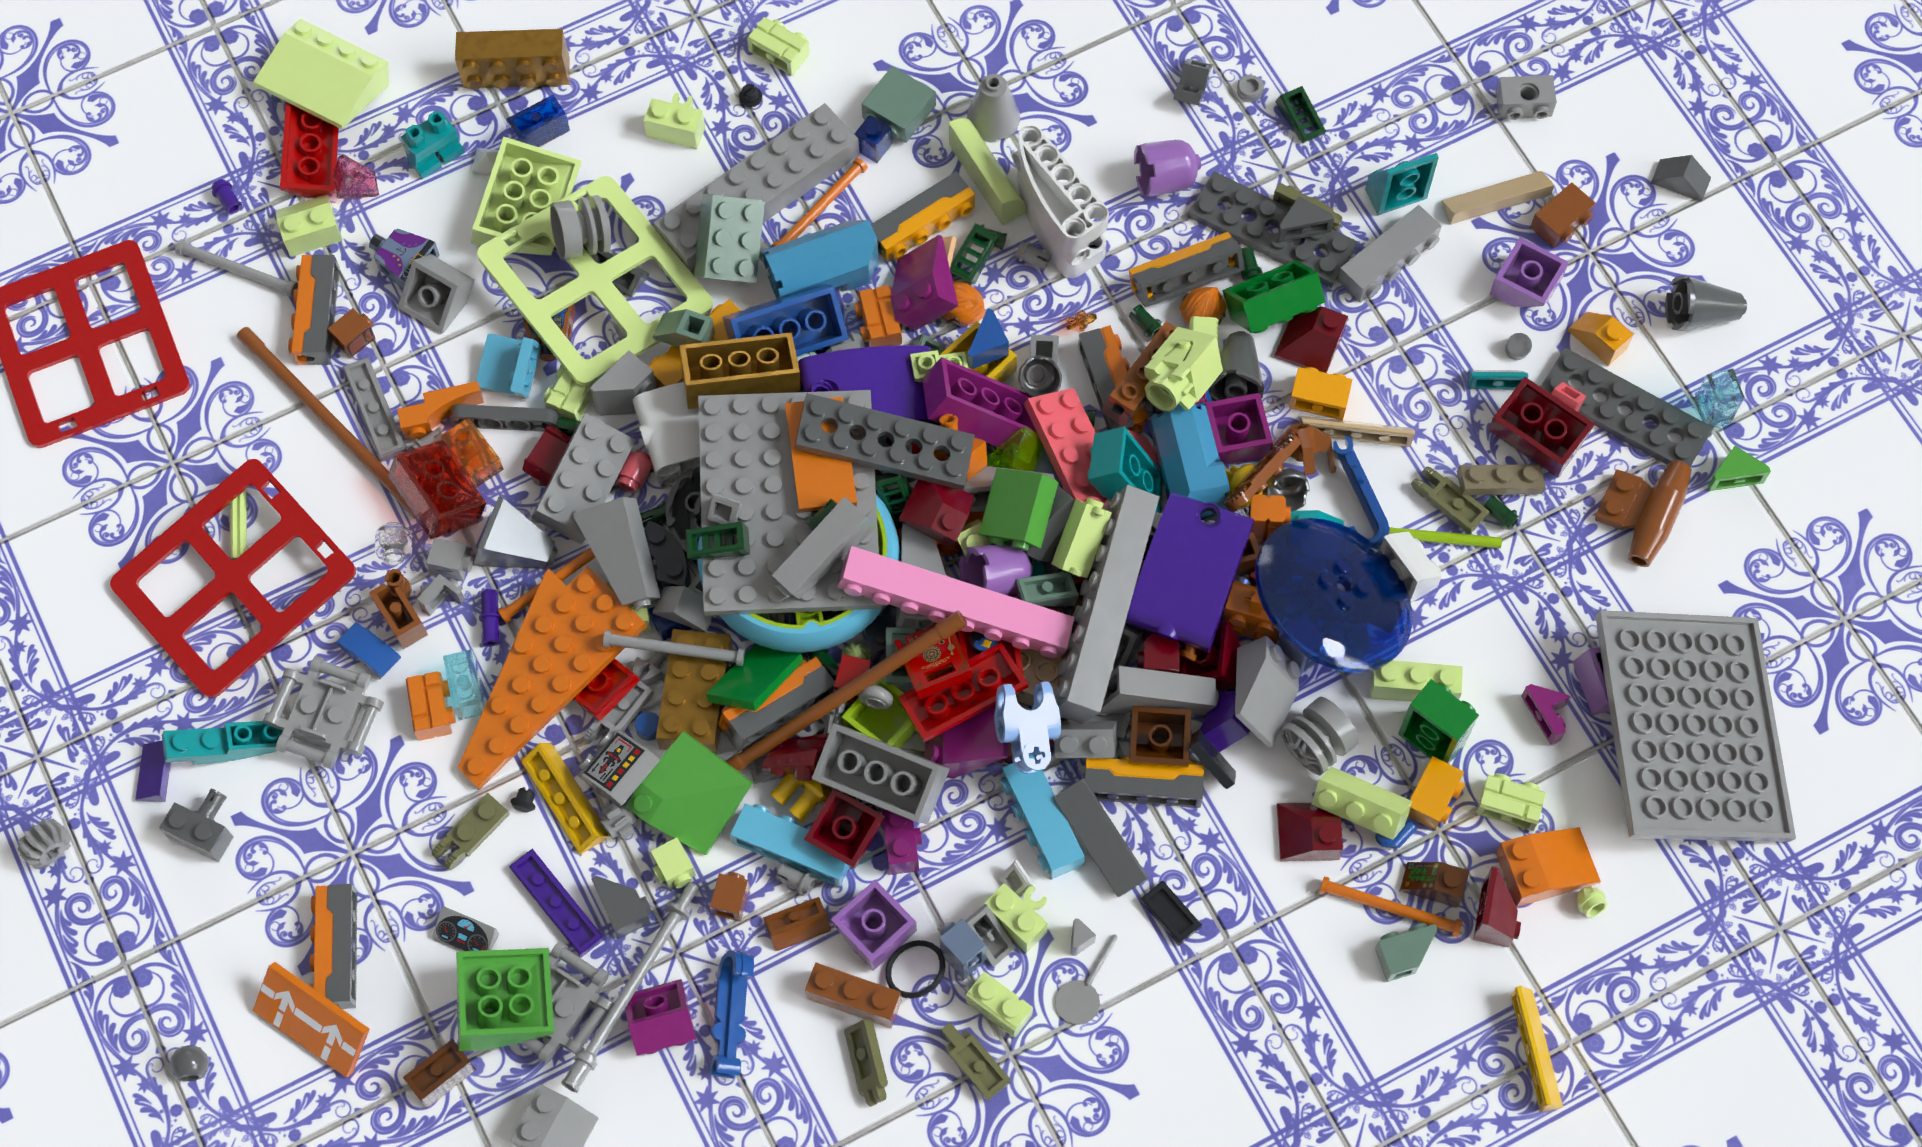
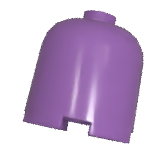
M1175 139L1136 145L1134 150V165L1139 164L1141 175L1136 176V181L1142 196L1153 197L1188 189L1195 183L1198 170L1201 169L1199 154H1195L1191 145L1183 140Z
M1010 543L1005 545L967 547L966 557L960 558V581L1010 597H1017L1020 594L1016 585V579L1031 577L1033 566L1026 553L1011 547L1012 544Z

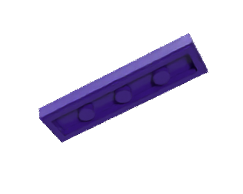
M533 848L509 866L513 874L581 958L605 940L604 936Z

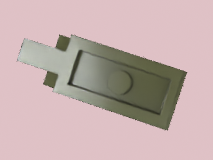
M951 1022L941 1029V1034L949 1043L945 1047L949 1057L987 1102L1011 1083L1008 1075L973 1034L970 1035L966 1030L960 1034Z

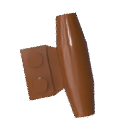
M1678 460L1671 461L1653 488L1644 478L1616 469L1595 515V521L1620 530L1635 528L1628 559L1633 564L1640 567H1649L1668 540L1684 504L1692 469L1686 463Z

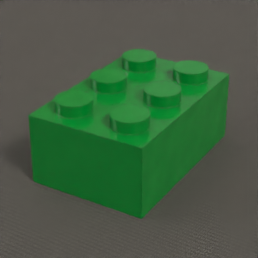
M1297 260L1222 290L1230 319L1250 333L1264 332L1270 325L1288 322L1294 315L1301 312H1312L1317 309L1318 305L1326 302L1318 272Z
M1430 679L1410 703L1398 735L1431 759L1434 756L1450 764L1465 746L1479 714L1476 713L1475 708L1470 703L1464 700L1460 701L1452 695L1451 690L1446 685L1440 682L1436 683Z

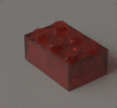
M444 440L394 456L388 477L430 540L479 523L487 503Z

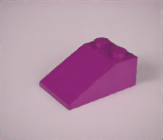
M941 235L935 236L897 259L891 292L895 320L914 330L922 328L958 307L945 245Z
M996 705L926 741L924 758L949 768L947 778L954 779L1008 757V742L1000 743L996 736L994 721Z

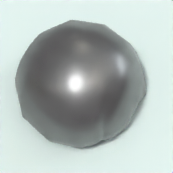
M1036 355L1026 359L1021 365L1018 381L1023 391L1032 397L1057 392L1061 387L1062 373L1059 366L1052 359Z
M1286 468L1276 476L1269 478L1268 486L1266 487L1268 498L1271 495L1284 496L1286 498V506H1291V511H1296L1305 506L1306 496L1310 491L1309 481L1303 472L1293 468Z

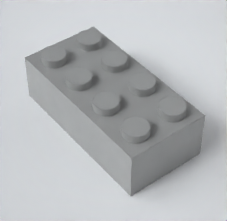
M585 413L575 429L531 519L582 544L585 537L575 521L574 513L605 503L636 440Z
M833 723L812 779L915 822L928 824L948 775L949 768L848 727Z

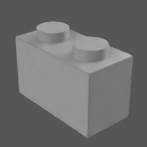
M1061 721V734L1058 739H1054L1055 758H1114L1118 750L1117 721H1087L1084 724L1074 721Z

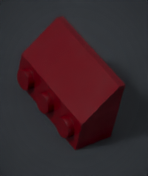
M1524 377L1493 416L1488 431L1535 463L1540 464L1541 467L1558 478L1575 457L1594 428L1595 423L1527 377Z

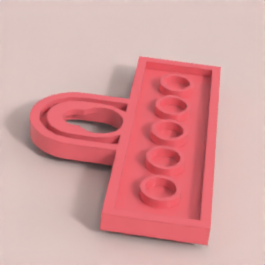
M1070 388L1028 398L1024 406L1064 490L1072 496L1074 501L1079 499L1086 502L1087 497L1105 504L1110 499L1102 496L1088 480L1087 472L1090 469L1091 462L1090 449L1093 446L1095 431L1075 389ZM1128 430L1151 460L1157 464L1156 454L1150 442L1139 433Z

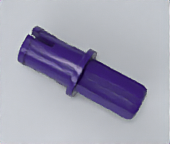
M485 589L481 593V615H479V621L482 622L481 644L487 647H494L500 644L499 621L502 620V617L498 612V592L494 589Z

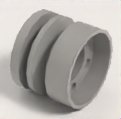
M599 195L591 196L589 203L585 197L578 200V211H576L570 200L555 202L550 205L553 238L557 252L563 261L580 258L583 253V244L590 255H595L597 248L601 253L610 251V221Z
M1322 696L1316 698L1303 709L1304 717L1297 715L1291 720V723H1287L1281 728V736L1289 751L1306 769L1319 776L1328 770V766H1332L1337 762L1336 755L1344 756L1359 744V735L1350 719L1335 703Z

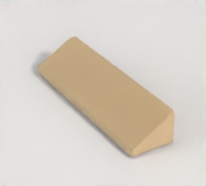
M1538 171L1443 199L1441 203L1450 223L1454 224L1549 196L1553 192L1554 184L1543 171Z
M1301 416L1300 424H1309L1330 435L1333 439L1345 440V436H1348L1352 441L1410 447L1415 435V430L1409 427Z

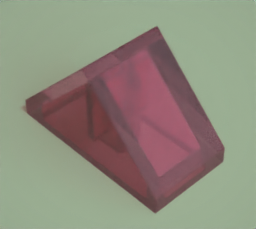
M344 154L340 155L333 173L337 199L379 196L375 171Z

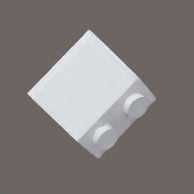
M1409 531L1388 534L1383 539L1377 560L1410 604L1438 587L1442 577L1441 570L1435 561L1429 560L1424 553L1425 550L1422 543L1417 538H1413Z

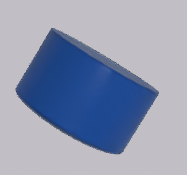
M647 711L641 713L636 718L635 729L641 739L645 741L656 739L659 721L657 714Z

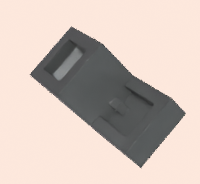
M1187 58L1184 62L1180 82L1175 89L1173 99L1199 106L1203 99L1213 64Z

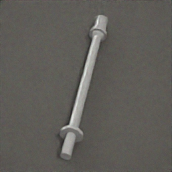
M689 882L676 903H667L666 909L670 913L586 1050L575 1054L573 1058L575 1062L561 1081V1084L568 1090L578 1093L590 1070H595L598 1065L596 1062L597 1053L680 919L688 921L690 918V913L686 909L699 889L695 884Z

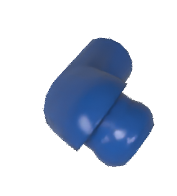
M1406 820L1405 826L1393 840L1378 833L1375 834V839L1382 847L1397 849L1413 835L1417 828L1411 821Z

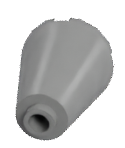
M989 74L981 80L967 113V119L972 122L982 139L990 143L996 142L999 139L1005 138L1006 140L1017 131L1020 124L1019 109L1007 81L999 74Z

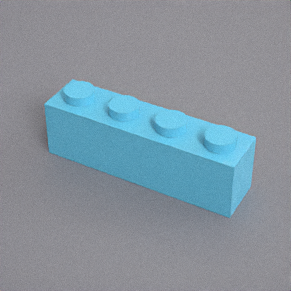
M1029 756V759L1035 760L1034 756ZM1013 763L1003 767L1002 778L999 779L1000 785L1005 795L1010 794L1015 803L1012 805V809L1017 820H1023L1027 830L1024 831L1029 845L1031 847L1036 846L1040 854L1037 856V861L1043 873L1048 871L1051 879H1054L1084 866L1085 856L1066 817L1054 800L1055 795L1042 769L1025 774L1018 771Z
M744 804L730 834L732 843L781 864L785 862L805 874L810 872L813 877L839 888L850 868L846 863L804 840L811 826L804 828L797 825V822L789 816L781 815L777 817L772 815L769 809L759 804H754L753 806Z

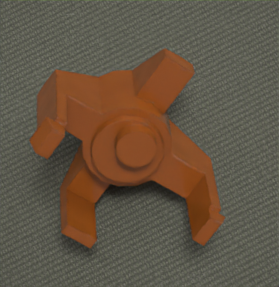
M1309 424L1292 425L1273 442L1272 449L1280 440L1283 442L1284 437L1294 433L1300 439L1301 444L1289 457L1296 459L1298 462H1303L1305 475L1316 473L1314 454L1327 451L1330 473H1336L1337 467L1334 465L1331 436Z

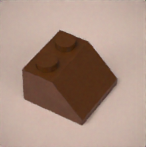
M1132 706L1129 763L1188 767L1191 710Z

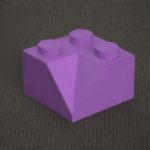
M1519 237L1496 275L1489 294L1513 307L1544 306L1551 299L1563 279L1569 262Z
M876 879L831 919V922L851 949L872 971L878 968L917 932V924L914 918Z

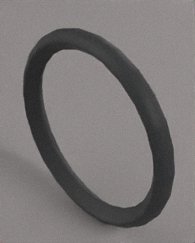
M926 940L910 941L902 945L891 955L885 969L887 985L891 989L900 991L903 998L913 999L927 995L938 986L944 976L946 969L944 954L938 946ZM924 946L930 948L937 954L939 959V971L935 980L928 987L917 992H905L897 988L893 983L891 971L898 956L912 947Z

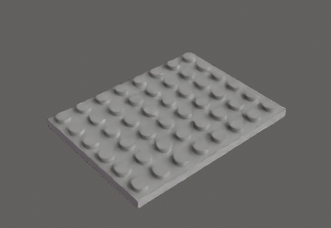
M871 390L698 396L701 527L721 525L706 519L712 493L740 501L743 507L737 522L743 521L748 527L750 555L702 559L704 616L881 609V605L873 602L871 598L862 595L851 596L846 594L843 589L837 588L845 557L800 599L792 594L787 598L775 587L778 581L772 576L813 531L806 523L810 520V515L814 516L819 512L799 513L785 403L804 401L806 393L825 398L842 397L845 403L872 409ZM853 429L849 431L853 439H864V435L860 430ZM852 463L857 506L855 507L877 526L875 469ZM877 527L856 547L879 554ZM722 535V546H726V535ZM734 535V544H738L737 535ZM709 536L710 548H714V537Z
M1600 610L1596 613L1629 838L1791 842L1795 840L1796 834L1758 618Z

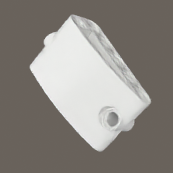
M1034 125L1023 126L1018 133V150L1012 153V159L1017 167L1019 192L1026 204L1027 218L1045 252L1052 254L1051 261L1061 274L1067 278H1077L1101 263L1105 258L1106 238L1103 234L1108 228L1109 211L1040 128ZM1058 180H1067V182H1059ZM1076 199H1082V200H1084V201H1083V202H1077V201H1075V200H1076ZM1097 218V219H1100L1101 221L1094 222V221H1092L1091 219ZM1095 245V246H1098L1099 248H1097V249H1092V248H1090L1089 246Z
M684 382L643 392L633 399L641 435L646 450L649 452L659 486L663 489L672 488L686 471L700 466L699 408L688 409Z

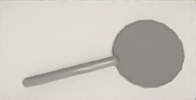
M1116 934L1112 935L1086 982L1081 980L1070 981L1058 990L1055 998V1007L1059 1016L1067 1023L1082 1025L1092 1021L1097 1015L1100 1007V998L1096 989L1091 984L1118 938Z

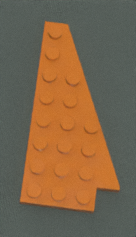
M588 566L567 586L550 569L545 572L457 767L479 790L626 648L611 645L610 648L603 647L605 630L612 631V634L637 637L648 626L629 606L622 605L616 593Z

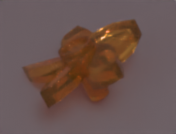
M1081 310L1074 317H1065L1066 322L1069 323L1066 325V328L1070 330L1079 326L1080 332H1083L1088 327V324L1093 323L1097 319V315L1095 313L1086 314L1084 310Z

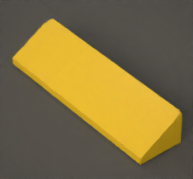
M539 743L521 760V763L578 853L583 854L606 840L609 834L601 825V819L552 743Z
M1516 986L1510 996L1539 1109L1541 1112L1561 1109L1563 1104L1534 993L1531 989L1524 986Z

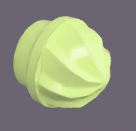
M851 643L842 652V654L870 660L871 658L869 649L861 643Z
M1592 886L1582 888L1576 898L1579 911L1585 913L1587 917H1595L1601 914L1608 905L1603 891Z

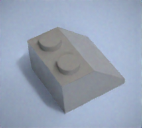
M432 254L415 259L412 262L397 308L434 330L444 333L467 304L475 279Z
M628 350L590 387L596 412L600 416L636 414L633 405L634 397L643 392L657 389L653 370Z
M540 1084L510 1140L516 1147H584L599 1117L568 1097Z

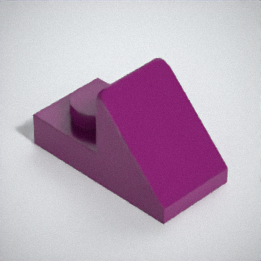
M1533 684L1526 686L1521 698L1550 745L1561 741L1566 732V724L1559 713H1555V711L1565 707L1571 697L1567 694Z

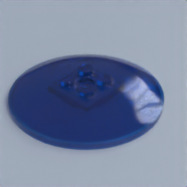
M1305 518L1280 526L1263 543L1255 567L1258 595L1274 627L1296 650L1318 664L1349 673L1377 670L1393 661L1402 652L1412 630L1413 616L1410 597L1404 581L1399 578L1398 572L1391 566L1388 557L1382 554L1380 549L1369 539L1340 523L1325 519ZM1337 583L1341 584L1345 588L1346 592L1341 591L1338 588Z

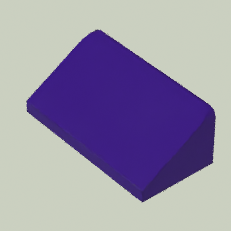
M162 740L143 744L136 801L166 802L171 762L165 763Z

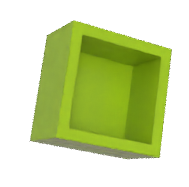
M882 678L873 685L882 687L893 695L894 701L892 706L888 709H875L865 705L858 698L842 716V724L845 727L901 749L916 730L898 699V696L903 694V692L893 684H886V679Z

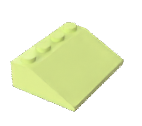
M300 18L283 34L253 81V85L343 129L389 86V62Z
M503 137L472 228L471 244L481 246L546 209L552 203L558 202L572 194L582 161ZM515 235L504 242L511 246L520 241L518 235ZM540 236L513 253L551 256L554 245L548 237Z

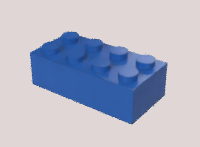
M828 284L819 285L722 317L728 339L792 332L796 356L849 339L835 288Z

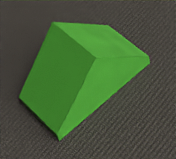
M1734 446L1714 474L1708 489L1709 491L1764 484L1771 470L1768 465Z

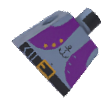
M398 228L394 229L387 239L379 234H375L369 242V248L376 251L374 259L378 269L402 289H404L413 260L430 254L437 258L440 256L434 241Z

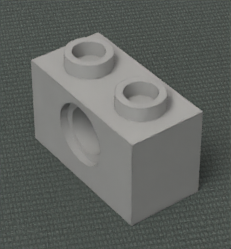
M1553 75L1499 78L1495 91L1499 119L1517 120L1532 117L1544 119L1552 117L1557 104Z

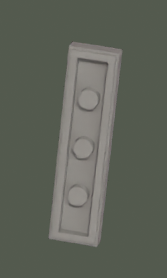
M369 357L343 366L342 368L380 461L384 462L406 453L407 449Z

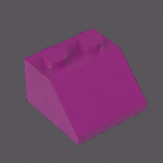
M682 979L635 991L625 1010L637 1056L653 1054L663 1048L674 1045L682 1046L689 1041L696 1040Z

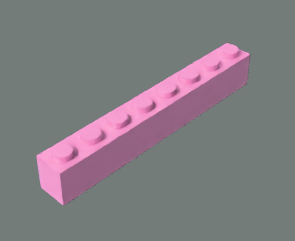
M851 546L845 556L837 588L843 589L848 595H862L871 598L873 602L879 605L890 604L899 607L901 611L908 614L918 613L928 616L929 620L936 623L959 610L968 624L961 631H975L984 634L987 639L993 641H1007L1012 643V646L1023 650L1032 649L1038 651L1040 655L1046 658H1060L1067 650L1075 618Z

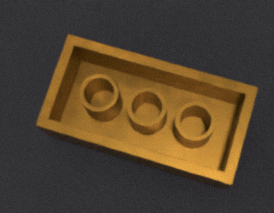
M563 28L456 32L455 61L464 88L477 90L489 87L504 89L519 86L531 88L534 86L558 87L569 85L570 56Z
M792 332L679 345L681 370L688 409L698 408V396L801 392L800 371Z
M673 629L671 642L733 650L732 639L729 634ZM669 653L656 740L660 750H668L680 734L685 731L717 755L721 733L718 723L722 715L721 711L725 705L708 702L706 693L730 670L731 662Z

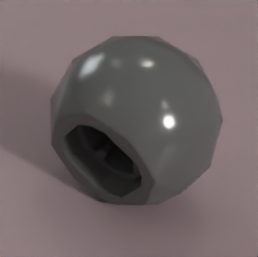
M195 1045L181 1046L175 1050L169 1063L171 1075L176 1080L183 1082L202 1079L209 1067L207 1054L201 1047Z

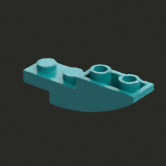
M262 721L225 723L222 728L163 731L162 743L165 763L192 761L193 765L213 764L277 752L275 750L276 743L283 731L268 726Z

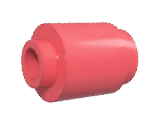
M641 450L630 451L617 477L616 484L621 489L630 493H636L638 489H641L653 467L650 455Z

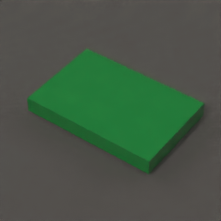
M754 645L744 655L743 666H736L735 664L706 693L707 700L710 703L756 711L802 664V654Z

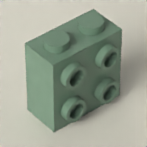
M891 66L861 103L862 118L869 125L877 126L884 130L892 139H899L907 143L936 107V91Z

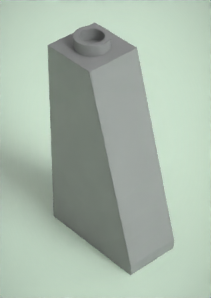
M620 497L574 513L575 521L622 605L634 606V609L638 610L651 606V601L661 598L636 498Z
M844 497L774 572L772 576L778 581L775 587L787 598L792 594L800 599L846 556L851 546L856 547L877 526Z
M902 524L898 538L900 562L946 576L936 541L908 525ZM896 607V627H914L915 630L920 631L937 624L929 620L928 616L918 613L908 614L901 611L899 607Z
M1118 666L1111 672L1100 713L1127 714L1132 713V706L1189 709L1191 710V715H1205L1217 706L1219 693L1216 689L1215 678Z

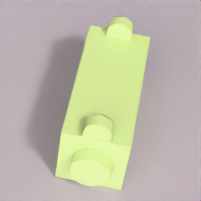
M1087 497L1086 502L1075 499L1052 560V565L1077 576L1088 577L1112 512L1102 508L1103 502Z

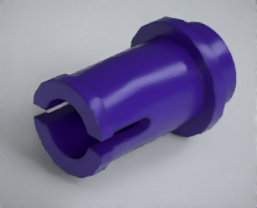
M220 179L213 183L211 187L212 195L219 199L226 213L230 215L237 213L242 208V204L232 191V184L225 179Z

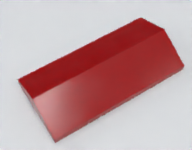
M288 102L285 105L280 190L305 198L334 194L336 188L339 128Z
M1002 642L967 660L974 678L920 700L914 688L898 696L910 722L924 742L996 705V694L999 686L1012 684L1015 694L1029 687L1028 682ZM951 668L941 673L940 675L928 680V682L941 676H944L946 674H949L951 672H954V668Z

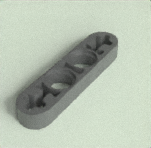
M459 404L452 407L450 422L462 428L544 432L545 427L550 425L557 428L560 414L555 410L546 408Z

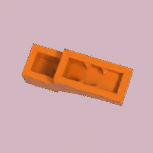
M478 381L423 393L425 403L398 408L400 428L405 440H414L416 438L420 440L431 433L432 429L451 416V410L454 405H478L484 403Z

